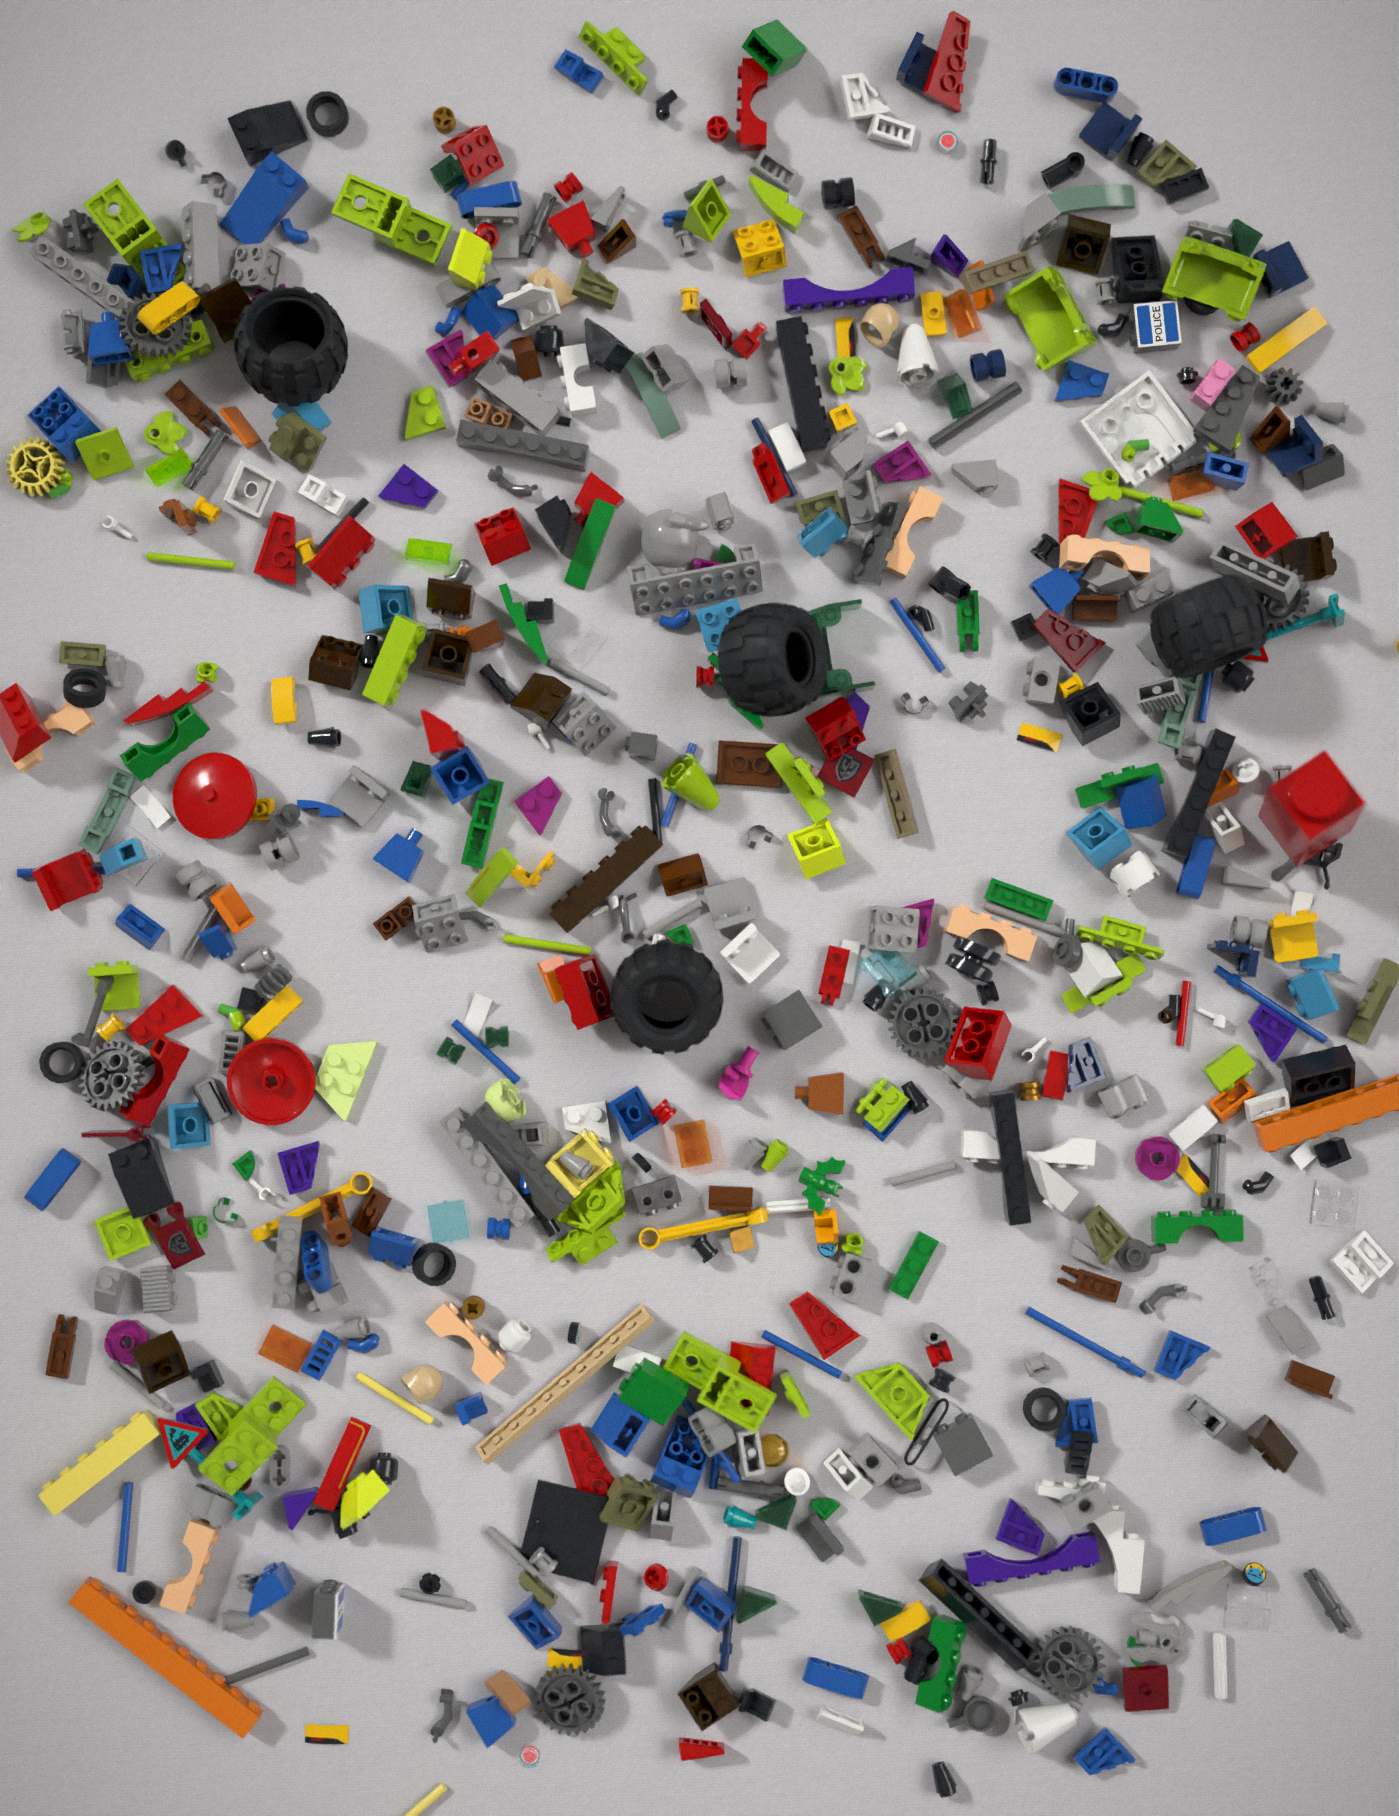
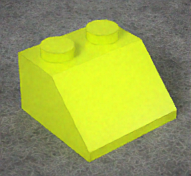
M461 228L448 271L454 284L478 291L479 285H483L485 281V266L490 264L493 252L488 242L464 228Z
M828 819L787 834L805 880L846 864L841 845Z
M374 1470L367 1474L362 1472L345 1486L347 1490L341 1495V1528L344 1530L361 1519L390 1491Z

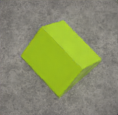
M708 179L690 204L683 223V228L707 242H712L732 215L712 179Z

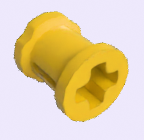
M693 287L681 289L680 294L683 298L681 313H699L700 307H698L697 302L699 289Z
M201 496L195 503L192 512L195 515L200 514L208 519L209 523L213 524L219 517L222 508L212 505L206 501L205 497Z
M307 538L295 544L296 549H299L303 558V566H307L317 555L313 545V538Z
M1074 673L1068 680L1062 683L1057 682L1056 689L1060 697L1065 699L1069 695L1084 689V685L1080 677Z
M114 1013L101 1026H96L97 1032L107 1042L120 1029L124 1030L126 1028L122 1020Z

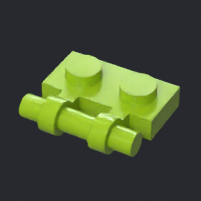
M884 1077L878 1083L875 1082L873 1084V1089L865 1098L862 1097L860 1099V1104L855 1109L860 1115L867 1109L869 1112L865 1115L864 1119L879 1132H882L910 1100L893 1085L887 1091L884 1090L889 1084ZM880 1094L882 1097L873 1106L871 1103Z

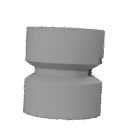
M733 358L731 362H728L727 359L715 360L716 388H729L730 384H733L734 387L747 386L745 358Z
M288 832L276 837L275 842L270 840L259 845L261 854L271 871L283 866L284 861L290 863L300 858L297 847ZM276 848H278L281 854L280 856H277V853L275 851Z
M199 860L190 863L175 876L182 886L188 887L186 892L193 901L201 899L217 886L210 875H205L206 869Z
M1235 915L1230 927L1229 941L1240 945L1247 942V945L1261 949L1267 935V921L1258 919L1250 921L1248 917Z

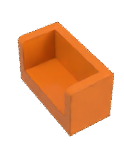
M231 882L208 896L234 935L256 921Z

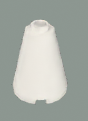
M910 324L902 332L896 379L898 384L903 387H907L906 384H913V388L926 387L936 382V377H940V370L924 328L918 324Z
M1068 1703L1019 1708L1014 1710L1013 1713L1015 1724L1019 1723L1020 1731H1017L1026 1751L1031 1752V1754L1036 1753L1074 1727L1078 1719L1076 1709Z

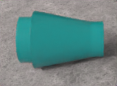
M735 1505L726 1507L723 1523L727 1524L728 1527L754 1529L756 1526V1516L747 1513Z

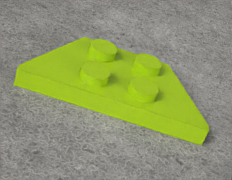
M614 1160L613 1166L605 1169L585 1186L562 1213L554 1217V1219L560 1223L590 1233L597 1230L625 1204L621 1165Z
M900 1362L856 1373L854 1378L903 1433L912 1440L923 1415L924 1407L930 1397L925 1389Z

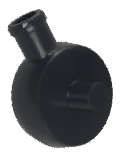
M179 140L169 141L165 146L167 157L172 161H178L181 168L187 165L184 160L186 154L185 146Z

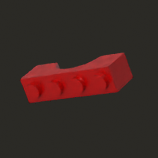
M742 58V66H738L737 80H742L741 87H737V101H741V109L737 108V122H741V130H736V143H740V151L760 152L763 148L766 150L767 122L760 120L753 113L750 103L758 92L767 88L768 72L754 58Z
M159 1033L149 1052L155 1061V1072L151 1081L139 1090V1094H133L134 1101L127 1100V1107L121 1105L118 1112L131 1121L149 1127L152 1120L156 1117L157 1110L162 1101L166 1098L172 1082L176 1079L182 1063L186 1060L190 1049L180 1041Z

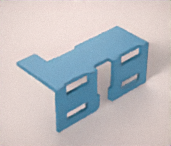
M1333 953L1332 959L1319 956L1302 959L1301 968H1321L1323 971L1342 973V971H1338L1340 954Z

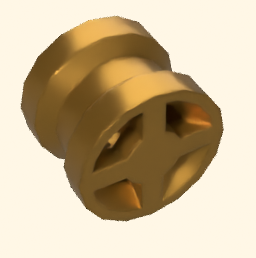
M439 107L434 111L433 121L436 129L442 134L451 133L456 126L453 111L448 107Z
M1040 1082L1019 1083L1022 1093L1020 1101L1041 1100V1094L1039 1093Z
M476 1295L468 1297L462 1305L464 1316L472 1320L479 1318L485 1310L484 1300Z

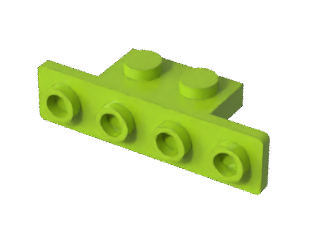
M586 21L580 31L579 38L637 96H640L648 83V79L636 67L643 64L647 56L617 27L603 35L589 21Z
M783 742L765 754L814 824L819 823L832 813V810L822 798V795L825 794L823 790L824 785L818 777H814L810 772L811 766L805 759L802 760L801 757L795 759Z
M1107 915L1103 916L1099 931L1085 926H1079L1076 931V935L1080 936L1084 941L1093 942L1094 940L1101 942L1105 947H1118L1128 954H1142L1149 960L1161 959L1165 952L1164 949L1143 944L1147 927Z
M1130 954L1116 962L1115 965L1123 977L1091 996L1084 998L1077 986L1062 993L1061 998L1069 1012L1074 1013L1089 1003L1094 1006H1103L1114 995L1117 994L1119 996L1129 990L1128 987L1133 985L1131 979L1146 971L1138 954Z
M621 1207L593 1233L577 1228L570 1231L568 1235L560 1240L553 1242L545 1249L549 1260L554 1263L571 1252L582 1266L617 1244L618 1241L609 1227L626 1216L623 1208Z

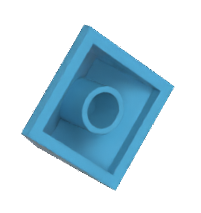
M279 402L271 413L278 420L280 416H286L294 411L320 432L332 424L317 402L312 404L309 402L302 403L299 406H288L286 403Z
M199 1102L167 1105L170 1150L211 1145L209 1119Z

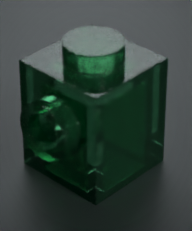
M451 154L430 169L432 177L444 193H447L465 178L458 159L455 160Z

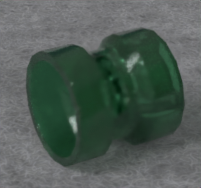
M501 1026L498 1030L494 1027H486V1047L494 1048L498 1044L502 1048L509 1047L508 1026Z
M447 1036L436 1055L441 1058H447L449 1063L455 1066L466 1047L461 1044L457 1045L452 1038Z

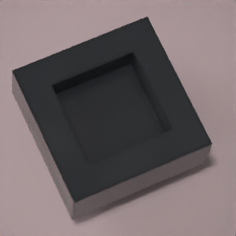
M1032 613L1010 622L1019 642L1038 634L1031 626L1035 621Z
M242 987L237 1008L258 1013L261 1010L263 997L254 989Z

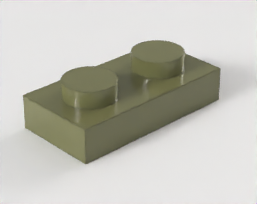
M61 641L59 663L105 667L106 645Z
M525 1569L520 1572L518 1580L521 1587L527 1592L531 1591L536 1596V1601L541 1606H546L550 1610L556 1604L558 1596L537 1576L533 1577Z

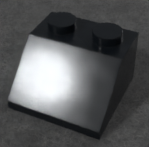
M586 318L584 321L587 352L593 356L591 361L609 373L613 370L620 374L635 352L604 327Z
M556 495L536 508L535 511L544 529L560 554H562L566 548L571 525L570 515L572 513L565 499L560 501Z
M1099 682L1060 701L1070 729L1082 746L1120 727V712Z
M624 1623L580 1626L584 1672L589 1669V1673L601 1676L626 1675L625 1635L622 1636L619 1629Z

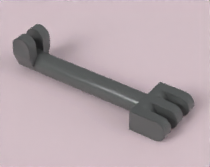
M109 975L99 981L95 992L98 994L84 1034L79 1032L72 1037L71 1040L74 1044L89 1047L106 995L111 991L114 982L113 976Z
M1211 1134L1209 1193L1201 1192V1208H1207L1209 1200V1208L1215 1209L1216 1200H1218V1209H1224L1225 1194L1218 1193L1220 1144L1226 1143V1135Z

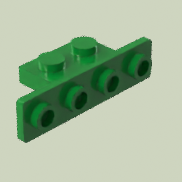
M1154 763L1136 769L1134 765L1122 768L1123 773L1114 775L1113 771L1101 775L1102 779L1077 787L1075 791L1080 807L1083 809L1117 798L1115 786L1154 774L1158 777L1159 785L1163 784L1164 779L1159 764Z

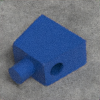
M103 312L101 314L102 322L93 323L90 326L88 357L93 365L101 366L136 360L134 351H130V344L125 345L124 338L120 337L119 319L115 320L114 313Z
M1057 567L1034 580L1029 587L1047 609L1059 615L1080 591L1081 587L1077 581L1084 576V572L1082 570L1067 571Z
M414 828L410 830L406 838L396 833L374 856L373 860L410 883L424 853V850L416 846L423 834Z
M495 1695L470 1703L466 1709L467 1715L486 1748L494 1744L513 1728L516 1723L515 1715L512 1716L500 1705L499 1698Z

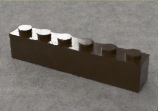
M639 825L630 833L631 839L627 842L621 841L614 848L616 852L611 857L606 855L598 863L600 867L595 872L590 870L582 877L584 882L577 887L576 884L566 892L567 898L563 901L557 900L550 907L552 911L549 915L566 933H569L663 846V843L646 825L644 827Z

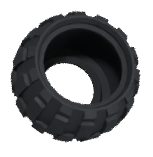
M279 286L272 288L273 290L267 293L261 292L253 298L251 305L245 306L235 330L234 350L240 371L247 383L258 394H263L268 401L278 404L281 402L288 404V406H299L302 403L309 402L312 404L319 401L323 394H329L336 387L346 367L348 339L342 320L336 310L333 309L332 305H329L323 296L317 292L310 293L304 287L284 288ZM290 341L303 342L315 350L310 355L296 360H281L270 356L276 347Z
M1238 575L1219 577L1181 591L1159 603L1150 614L1152 620L1150 624L1151 637L1157 654L1165 667L1171 669L1173 676L1179 678L1200 675L1235 662L1263 647L1268 639L1266 633L1268 630L1267 617L1261 599L1252 585L1246 583L1245 578Z
M778 602L754 605L731 617L728 624L722 630L718 645V668L723 687L737 708H742L744 712H750L754 715L766 717L785 716L811 705L812 701H816L819 697L827 673L825 642L814 618L802 607L798 608L794 605Z
M670 939L657 940L656 944L649 945L646 943L635 949L633 954L624 958L617 968L610 993L611 1010L621 1032L625 1033V1035L627 1034L630 1037V1041L639 1048L646 1047L655 1054L664 1055V1052L673 1051L675 1054L688 1051L689 1046L693 1044L695 1046L699 1045L709 1036L712 1028L717 1025L723 1005V984L719 973L713 967V962L703 952L699 953L694 950L693 945L682 941L680 944L672 943ZM671 981L677 983L690 996L692 1003L690 1015L683 1019L669 1022L653 1019L641 1010L642 995L648 987L657 982Z

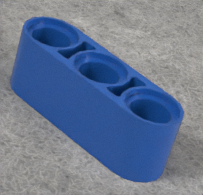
M1062 68L1058 71L1055 78L1054 89L1061 95L1109 103L1113 100L1118 90V82L1111 76L1073 68ZM1060 79H1067L1069 84H1063ZM1081 83H1088L1091 88H1084ZM1102 87H1108L1112 92L1107 93Z
M507 181L467 190L456 195L462 219L475 218L474 207L517 208L522 205L516 181Z
M1196 834L1187 858L1184 859L1177 885V894L1197 900L1200 898L1215 847V839Z
M62 1148L25 1194L24 1199L42 1212L69 1180L81 1161L65 1148Z
M311 1230L306 1232L301 1238L304 1275L313 1290L318 1294L328 1292L332 1286L328 1246L318 1232Z
M1251 1507L1199 1522L1206 1546H1214L1257 1535L1267 1530L1261 1507Z
M809 1657L802 1680L816 1687L852 1698L863 1699L869 1675L819 1658Z

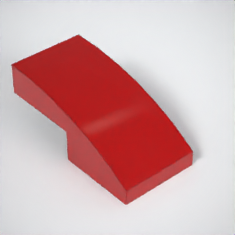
M1052 1050L1048 1053L1046 1073L1043 1078L1041 1091L1042 1097L1063 1100L1067 1085L1068 1054Z

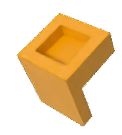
M823 1210L821 1216H818L814 1211L817 1244L838 1243L839 1232L836 1210Z

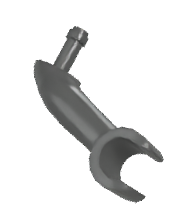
M497 466L495 470L490 469L488 472V479L490 481L498 482L512 494L530 497L532 491L538 489L536 484L531 487L527 484H512L502 476L503 468L501 466Z
M601 788L598 791V797L601 799L599 817L606 836L609 837L614 834L620 837L621 832L614 830V825L608 816L609 801L614 799L615 793L609 791L606 795L607 788Z
M1289 858L1285 864L1272 871L1271 878L1279 882L1295 868V864Z
M636 893L624 898L623 894L620 896V917L623 928L621 940L625 944V934H630L634 940L633 932L630 930L627 901L637 898Z
M479 911L459 912L461 920H476L489 931L494 930L497 926L495 919Z
M1179 1283L1159 1287L1148 1299L1140 1303L1139 1308L1144 1315L1151 1314L1156 1310L1154 1304L1161 1297H1181L1188 1287Z
M441 1689L439 1702L444 1703V1713L442 1718L430 1730L431 1735L434 1736L432 1739L434 1743L438 1742V1737L443 1735L452 1720L453 1690Z

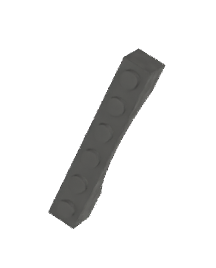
M461 419L456 438L459 447L526 456L586 472L590 452L589 445Z
M487 1101L472 1111L461 1123L476 1140L492 1147L514 1165L527 1183L534 1205L549 1221L562 1213L574 1200V1197L510 1126L493 1110Z

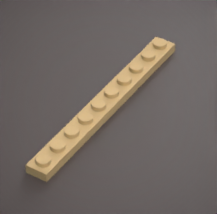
M643 1304L638 1306L475 1446L483 1462L487 1465L491 1463L654 1323L655 1320Z

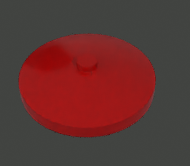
M206 753L191 760L179 773L173 789V808L181 825L191 834L209 840L225 839L241 831L251 819L257 803L256 782L249 768L239 759L224 753Z
M277 1037L261 1038L244 1046L233 1058L227 1073V1090L235 1108L247 1119L263 1125H280L297 1118L310 1104L316 1088L315 1069L308 1055L293 1042Z

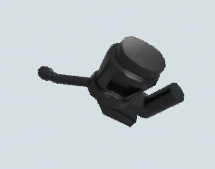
M1341 843L1336 844L1333 856H1331L1332 845L1303 863L1304 865L1323 868L1326 880L1324 884L1325 890H1328L1330 887L1327 866L1340 858L1343 848Z
M341 1496L334 1512L325 1509H311L308 1511L309 1516L315 1513L330 1514L333 1519L334 1532L338 1534L339 1539L358 1532L357 1522L344 1530L340 1526ZM369 1511L362 1517L363 1520L371 1515Z

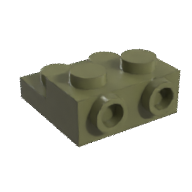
M294 411L286 416H280L276 422L278 430L274 431L268 440L271 443L269 450L283 461L287 462L291 459L305 471L309 472L313 469L327 437Z
M625 1474L623 1477L617 1475L607 1492L609 1500L599 1517L602 1522L639 1532L659 1497L654 1484L647 1479H643L642 1482L636 1481L629 1474Z

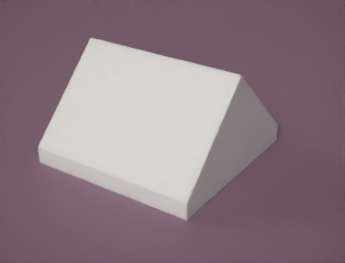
M240 460L224 501L230 507L260 519L277 479Z
M1097 941L1081 943V952L1077 962L1072 967L1065 968L1084 998L1091 996L1123 977L1101 942Z

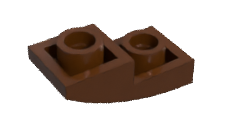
M410 896L373 923L385 941L414 921L412 905L416 903Z

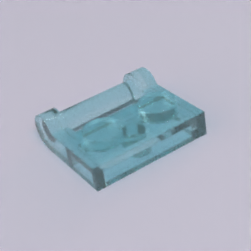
M877 950L860 964V967L865 972H868L882 988V993L887 998L918 975L914 967L898 951ZM879 962L892 977L893 981L888 983L874 967V964Z

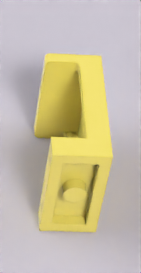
M587 1128L576 1135L548 1159L545 1164L547 1169L574 1198L605 1169L614 1165V1154L608 1147L603 1148L599 1143L600 1139L597 1134L592 1130L589 1132ZM566 1150L589 1160L590 1164L593 1165L591 1173L585 1180L577 1179L559 1161Z

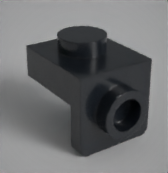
M754 1688L748 1689L742 1693L739 1699V1704H741L739 1711L742 1713L748 1712L766 1722L769 1721L776 1699Z

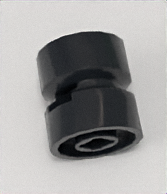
M852 177L840 178L838 183L835 180L821 181L824 209L836 208L838 204L842 207L855 206V191Z

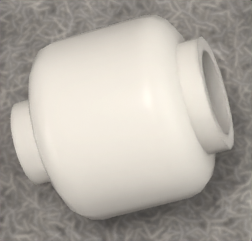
M510 1320L498 1334L501 1348L507 1352H519L531 1339L530 1327L522 1320Z

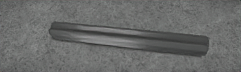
M1012 383L928 439L930 446L933 449H937L1022 393L1019 383Z

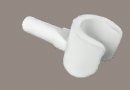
M897 422L892 428L877 433L876 436L879 439L895 432L898 437H901L908 430L904 423Z
M107 516L112 520L111 525L106 526L102 523L109 531L119 532L128 539L133 537L132 534L118 525V521L112 516Z
M535 723L528 724L530 735L538 734L546 750L551 748L542 733L541 727Z
M619 896L608 897V905L593 911V917L605 911L618 908L620 906Z
M1201 1007L1198 1008L1197 1012L1214 1019L1213 1026L1225 1027V1016L1211 1013Z
M1044 1037L1032 1048H1025L1021 1056L1026 1052H1031L1032 1057L1027 1062L1033 1061L1034 1054L1048 1040Z
M253 1178L248 1180L259 1192L260 1199L270 1204L267 1200L268 1194L271 1193L276 1197L274 1191L260 1186Z

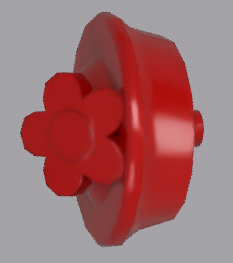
M483 223L474 231L476 236L489 243L491 250L497 245L499 234L493 225Z
M658 1563L649 1566L644 1573L645 1584L653 1591H662L668 1583L666 1568Z

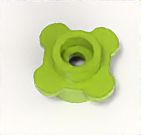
M202 662L197 665V682L210 681L214 683L218 680L216 675L218 670L217 664Z
M857 1233L845 1234L843 1236L844 1244L841 1247L842 1250L861 1255L863 1252L861 1247L864 1244L863 1238Z

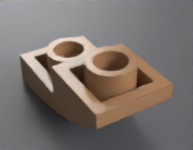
M472 397L464 414L465 418L473 422L510 429L515 418L512 413L496 408L491 403Z
M504 1670L485 1681L486 1688L499 1698L500 1705L512 1716L531 1705L524 1691Z

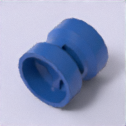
M488 1217L487 1239H495L498 1236L502 1240H509L511 1231L510 1218H504L498 1222L495 1217Z

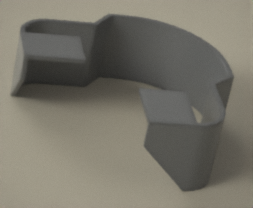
M219 172L204 174L201 176V184H208V178H212L214 175H219L223 178L224 176ZM226 180L222 186L221 195H219V189H213L214 197H224V189L227 188Z
M908 692L902 695L906 701L911 698ZM926 696L919 699L921 704L926 701L929 703V699ZM904 705L905 711H906L907 713H909V714H912V715L919 714V713H921L922 710H923V707H922L920 712H918V713H911V712H909V711L905 708V705Z
M767 835L764 838V841H767L769 843L772 840V838ZM751 840L748 847L754 849L756 842Z

